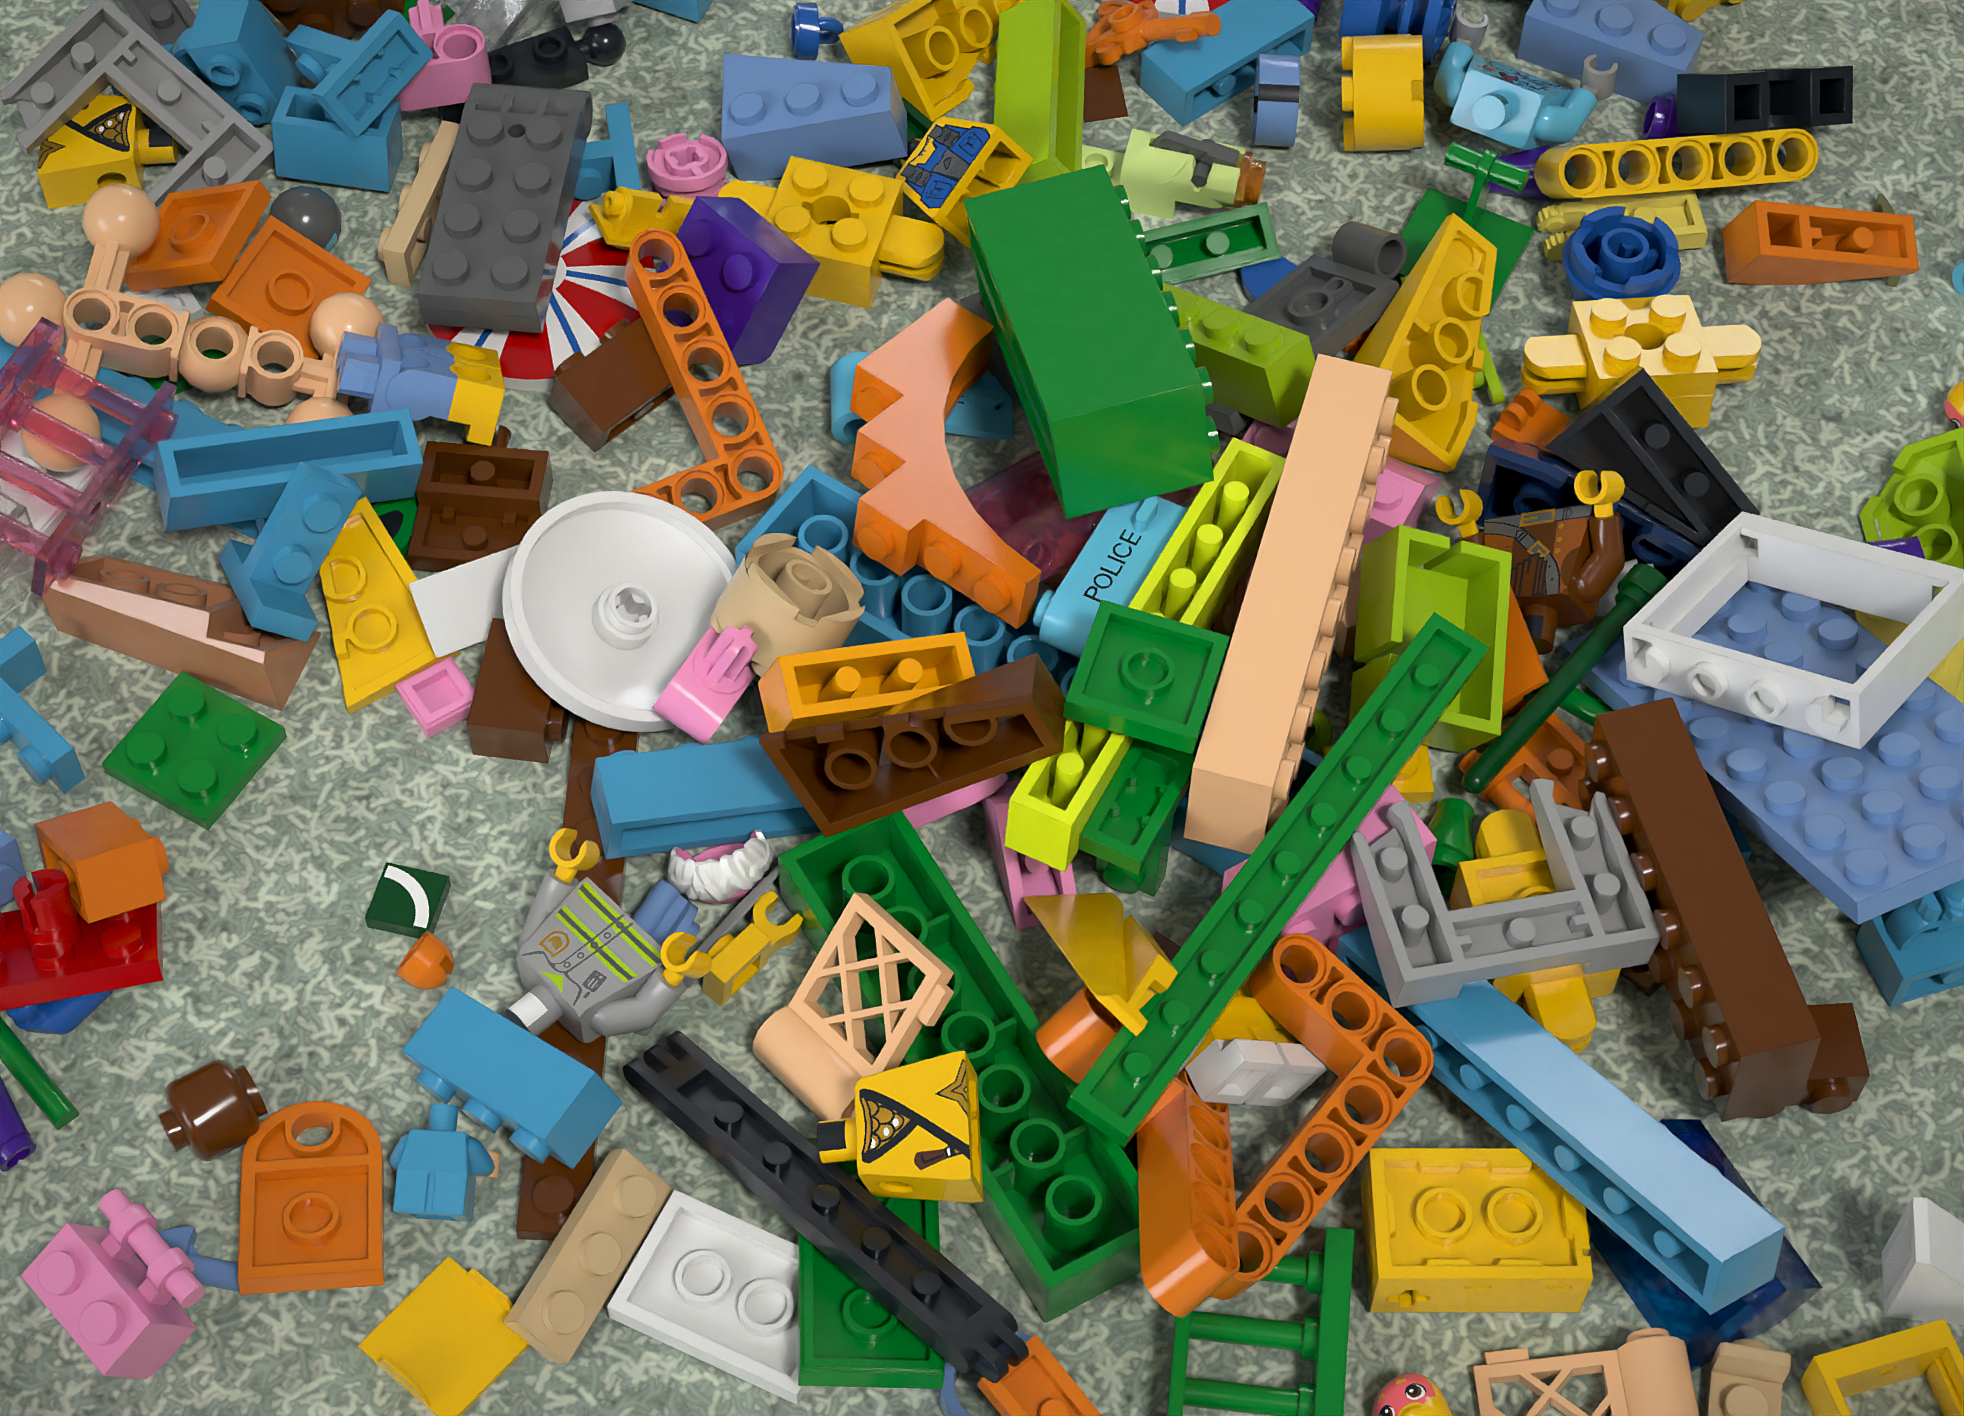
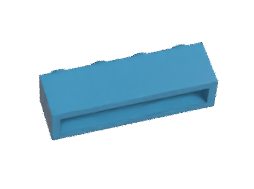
M409 408L157 441L153 480L165 532L268 518L299 462L355 479L362 491L358 500L366 496L369 503L414 497L423 460Z
M750 735L737 741L707 745L684 743L673 749L640 753L633 750H624L613 753L610 756L598 757L595 760L590 795L606 859L669 852L674 847L684 850L747 842L756 829L761 830L765 839L821 832V830L760 745V735Z

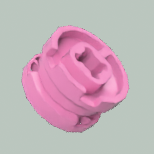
M680 133L658 140L657 150H648L646 166L651 180L649 192L659 193L663 199L659 208L660 212L669 195L695 199L696 196L718 197V193L723 186L728 184L727 177L725 176L728 168V159L723 144L715 138L704 134L700 135V141L687 140L686 133Z

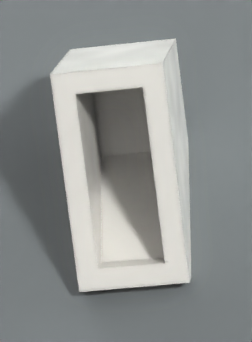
M1912 1197L1881 1252L1884 1317L1931 1322L1945 1318L1947 1323L1964 1325V1223L1928 1198Z

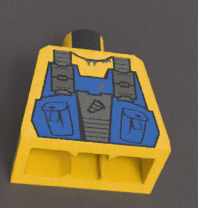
M942 116L935 120L923 139H912L907 143V157L900 158L903 167L895 179L903 180V192L960 244L970 249L971 244L963 200L1014 187L1033 161V158L996 125Z

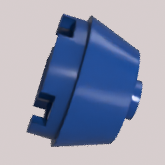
M1622 206L1606 207L1586 215L1582 219L1581 227L1566 241L1562 254L1563 266L1574 301L1667 295L1676 285L1681 271V262L1678 255L1679 245L1673 231L1658 217H1655L1654 223L1651 224L1641 218L1625 216L1626 207Z

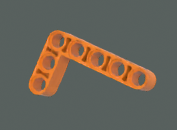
M661 228L645 229L637 234L631 242L624 273L626 284L707 462L630 492L666 501L694 516L711 531H715L769 508L782 484L784 471L777 451L682 243L676 235L668 230ZM647 256L659 257L666 262L669 269L660 273L649 272L643 268L639 260ZM673 309L683 310L690 315L693 324L686 327L674 326L666 320L664 313ZM696 363L708 364L714 368L718 378L708 382L700 381L691 375L688 367ZM719 417L732 418L740 424L743 432L731 437L723 435L716 430L713 420ZM745 471L757 472L765 479L767 488L757 492L750 491L741 485L737 475ZM692 492L702 494L709 500L712 509L706 513H693L685 508L681 497Z
M1303 933L1287 934L1273 945L1250 976L1248 985L1257 1003L1330 1068L1338 1078L1235 1201L1239 1257L1242 1260L1244 1269L1243 1273H1235L1210 1295L1216 1299L1228 1300L1236 1298L1272 1271L1429 1077L1433 1068L1434 1054L1426 1038L1321 942ZM1280 964H1284L1292 969L1298 983L1285 976ZM1332 1010L1337 1011L1346 1019L1349 1029H1345L1337 1023L1333 1017ZM1383 1056L1388 1057L1396 1064L1400 1076L1389 1070ZM1345 1102L1354 1106L1360 1113L1362 1124L1354 1121L1349 1116L1345 1108ZM1305 1150H1309L1317 1155L1322 1163L1323 1172L1317 1171L1309 1164ZM1265 1198H1269L1278 1204L1282 1210L1284 1222H1280L1270 1215L1265 1205Z
M1085 985L1037 1030L1036 1038L1047 1058L1079 1085L1124 1024L1099 1002ZM1183 1067L1136 1131L1142 1280L1149 1293L1166 1311L1181 1318L1189 1315L1237 1273L1240 1267L1228 1104L1203 1102L1199 1098L1185 1067Z

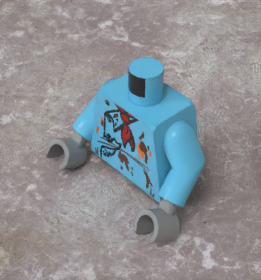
M1461 6L1456 11L1448 37L1450 43L1446 47L1434 81V90L1437 97L1447 106L1454 108L1450 118L1451 123L1515 148L1530 150L1545 145L1554 146L1555 143L1564 144L1571 141L1596 108L1597 100L1607 99L1612 96L1615 88L1618 63H1614L1611 69L1607 71H1597L1598 55L1588 56L1584 60L1580 88L1570 90L1480 55H1474L1473 51L1478 49L1482 43L1489 23V16L1484 13L1481 23L1471 24L1463 19L1466 7Z

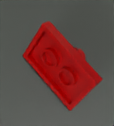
M41 869L31 872L37 890L35 895L31 882L24 876L14 884L12 890L16 904L20 909L0 912V1011L163 981L162 911L160 901L88 923L73 907L67 875L61 870Z

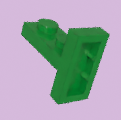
M1137 738L1133 740L1079 837L1078 849L1097 857L1095 871L1103 874L1105 881L1116 890L1127 894H1134L1139 890L1155 897L1166 876L1173 817L1190 786L1195 757Z

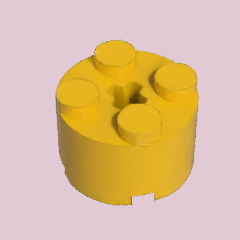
M1393 34L1342 37V71H1353V76H1342V111L1354 112V118H1343L1344 152L1413 150V148L1424 147L1422 35Z

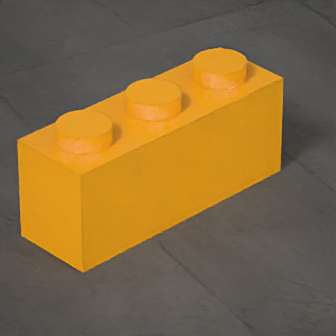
M956 632L778 656L758 682L768 730L769 733L861 719L973 677L975 672L965 632Z

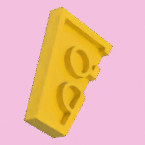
M366 496L358 500L319 568L343 683L346 707L349 714L396 691L395 685L450 656L454 659L461 655L460 650L439 658L435 656L409 588V584L417 581V578Z

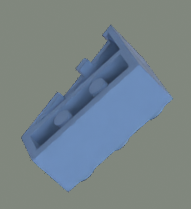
M1533 0L1525 15L1517 58L1581 81L1584 60L1588 56L1596 54L1598 55L1597 71H1607L1611 69L1614 63H1618L1613 93L1649 105L1655 95L1666 98L1672 93L1677 96V74L1694 73L1704 34L1654 0Z
M724 54L721 140L739 180L765 181L782 178L791 156L840 167L907 157V112L890 67Z

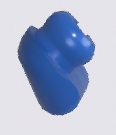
M113 990L9 1009L6 1012L14 1020L15 1025L27 1032L64 1035L73 1031L113 993Z

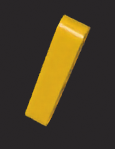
M1795 128L1559 146L1548 149L1539 157L1535 165L1534 176L1541 192L1555 199L1592 198L1789 182L1804 179L1814 171L1818 163L1819 151L1817 142L1811 134L1805 130ZM1781 143L1786 151V161L1783 167L1780 166L1777 158L1778 148ZM1728 147H1730L1734 154V166L1731 172L1728 171L1725 165V153ZM1676 151L1682 159V170L1678 176L1673 172L1671 165L1672 157ZM1622 155H1625L1630 166L1629 175L1625 181L1622 180L1618 171ZM1569 159L1573 161L1577 171L1576 179L1571 186L1566 181L1564 175L1565 165Z

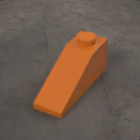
M1755 200L1722 228L1727 282L1808 285L1910 275L1919 270L1914 218L1911 215Z

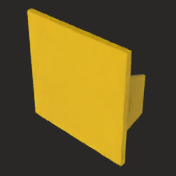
M448 1256L358 1345V1348L436 1416H461L530 1344L503 1324V1321L513 1307L510 1299L474 1268L467 1272Z

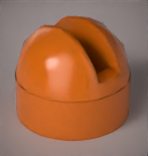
M426 931L405 955L395 974L411 986L421 990L439 988L446 983V974H452L455 964L452 951L443 941L431 932Z

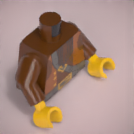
M1583 470L1578 473L1574 482L1575 494L1585 504L1485 519L1484 529L1478 530L1476 524L1483 510V503L1478 494L1471 490L1460 489V496L1464 502V510L1460 516L1456 514L1454 503L1449 496L1441 495L1437 498L1435 506L1439 519L1446 524L1457 525L1461 537L1455 540L1456 543L1463 540L1512 553L1510 585L1538 655L1549 654L1553 651L1557 627L1588 624L1594 619L1600 599L1603 598L1624 569L1625 553L1621 517L1619 512L1613 511V503L1622 497L1625 483L1624 479L1615 471L1601 472L1602 488L1600 493L1597 487V474L1593 470Z

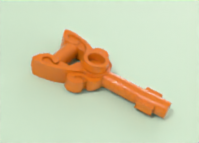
M1116 0L1104 1L1097 10L1100 20L1086 34L1085 68L1100 63L1103 65L1113 64L1120 60L1122 54L1137 51L1153 41L1177 39L1178 42L1196 41L1200 37L1217 36L1221 30L1220 18L1217 14L1210 13L1209 11L1192 12L1188 16L1157 18L1159 13L1152 0H1145L1138 4H1128Z

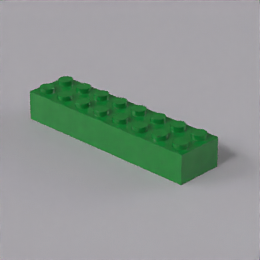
M901 810L827 838L823 834L778 855L780 895L792 915L794 916L798 913L803 918L801 929L817 955L854 892L868 894L954 972L947 984L954 991V994L934 1026H925L923 1024L898 1067L952 1052H966L978 1078L984 1201L972 1203L1045 1323L1141 1273L1138 1172L1117 1142L1066 1108L1069 1097L1078 1084L1059 1070L1041 1050L1036 1038V1032L1042 1026L903 811ZM864 920L855 936L857 961L877 957L875 928ZM895 947V953H899L900 951ZM909 961L897 964L901 1002L913 998L926 976L917 966ZM879 968L859 972L862 1010L882 1006ZM841 976L832 978L842 994ZM884 1016L864 1020V1030L879 1054L886 1043Z

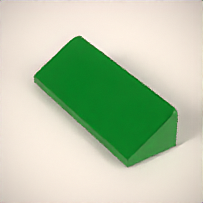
M1267 202L1143 231L1147 246V255L1145 256L1155 255L1160 267L1162 281L1169 285H1177L1281 259Z

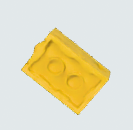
M1370 1148L1360 1183L1369 1313H1580L1593 1281L1591 1256H1587L1590 1250L1591 1229L1587 1222L1586 1207L1518 1148Z

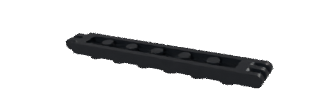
M676 1030L664 1038L663 1044L665 1048L655 1044L643 1053L644 1062L639 1058H635L623 1066L624 1077L634 1089L955 1369L966 1373L974 1367L987 1380L997 1383L1009 1373L1008 1364L1017 1367L1029 1357L1027 1345L1015 1334L1018 1331L1017 1321L1007 1309L836 1163L823 1164L820 1159L819 1150L815 1145L681 1031Z

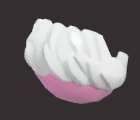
M760 829L754 830L750 839L745 844L719 845L707 849L693 858L688 851L674 847L671 850V857L668 863L667 878L672 886L681 894H686L690 900L699 899L709 904H729L745 897L759 883V880L763 879L764 872L769 870L771 863L774 862L775 854L771 849L769 841L764 838Z

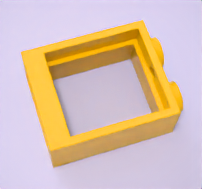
M1945 1318L1814 1356L1800 1380L1802 1389L1815 1416H1852L1844 1398L1925 1374L1944 1416H1964V1357Z

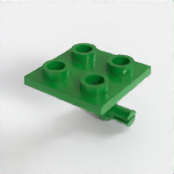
M1453 141L1446 153L1444 165L1475 176L1469 202L1467 203L1431 188L1427 189L1400 235L1406 243L1407 256L1402 270L1393 279L1401 281V277L1409 275L1446 217L1455 213L1497 248L1490 305L1491 313L1533 238L1535 229L1485 210L1490 185L1493 182L1521 194L1528 181L1530 170L1500 160L1499 153L1487 149L1484 153H1481Z

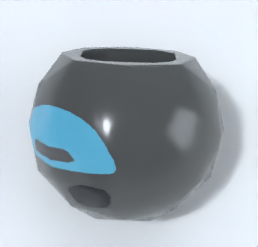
M307 186L293 187L280 193L271 204L269 216L272 215L327 252H330L338 242L341 233L342 214L335 200L320 188Z

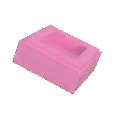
M451 656L395 685L398 696L427 738L467 718L475 692Z

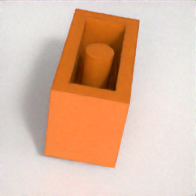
M108 801L34 823L44 869L61 870L67 875L72 905L75 907L76 912L88 923L166 900L162 876L169 874V861L163 843L158 836L152 837L147 833L137 818H130L113 802Z

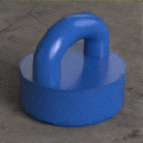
M796 3L792 8L791 16L793 56L798 60H816L819 44H833L839 41L838 35L844 32L843 24L833 17H819L816 3Z

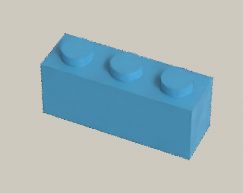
M1230 0L1210 12L1217 14L1221 21V30L1217 36L1200 37L1196 41L1178 42L1177 39L1155 41L1147 50L1143 51L1140 88L1184 127L1255 84L1258 53L1299 55V57L1308 53L1311 49L1315 15L1298 0Z
M451 986L402 1050L421 1070L415 1081L423 1089L445 1104H448L453 1096L464 1101L465 1104L461 1110L473 1121L493 1134L501 1125L512 1131L513 1134L509 1140L522 1152L541 1164L550 1155L573 1170L623 1103L595 1071Z

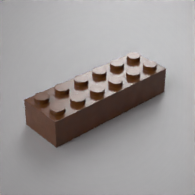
M1673 697L1597 714L1591 742L1586 743L1584 747L1587 766L1584 778L1578 780L1580 803L1583 811L1589 812L1591 801L1596 791L1604 793L1662 936L1647 963L1648 968L1656 983L1664 982L1671 998L1669 1014L1672 1027L1680 1041L1688 1040L1696 1059L1693 1063L1694 1077L1701 1096L1705 1100H1713L1721 1122L1800 1103L1822 1037Z

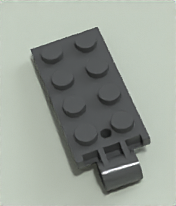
M1349 221L1343 224L1334 236L1332 243V257L1334 261L1312 255L1242 311L1308 335L1315 361L1318 353L1335 357L1338 352L1376 324L1401 286L1398 282L1391 279L1397 276L1405 264L1407 256L1406 243L1403 237L1396 233L1356 221ZM1214 401V404L1205 406L1206 416H1212L1216 429L1234 436L1249 427L1254 421V418L1239 413L1236 409Z

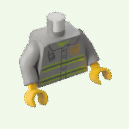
M563 828L553 835L549 844L550 856L558 866L556 869L547 870L531 904L517 944L518 954L516 957L521 982L528 992L506 1009V1015L511 1022L536 1037L558 1020L573 1036L583 1043H590L602 1035L610 1037L648 1030L658 1022L685 988L683 982L685 976L695 979L701 978L711 969V957L707 953L695 951L685 962L686 952L695 944L696 936L684 932H676L668 936L662 946H660L591 879L586 877L579 882L575 878L577 871L592 868L599 860L600 851L595 842L586 840L582 844L577 857L572 859L570 848L574 840H576L577 830Z

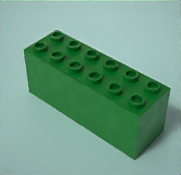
M1104 164L964 199L963 205L979 295L989 321L995 327L994 334L1065 518L1070 519L1214 481L1211 454L1220 452V442L1214 420L1211 415L1206 416L1205 411L1206 405L1214 404L1212 383L1205 366L1197 368L1194 366L1197 365V357L1189 329L1183 328L1178 330L1180 320L1172 292L1166 291L1161 293L1163 291V281L1158 261L1154 254L1145 256L1147 255V246L1144 232L1138 219L1131 220L1130 205L1124 186H1113Z

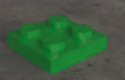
M1101 599L1065 700L1062 717L1193 755L1227 652L1230 636Z
M181 671L106 757L102 765L106 774L209 831L283 743L287 735L282 725Z

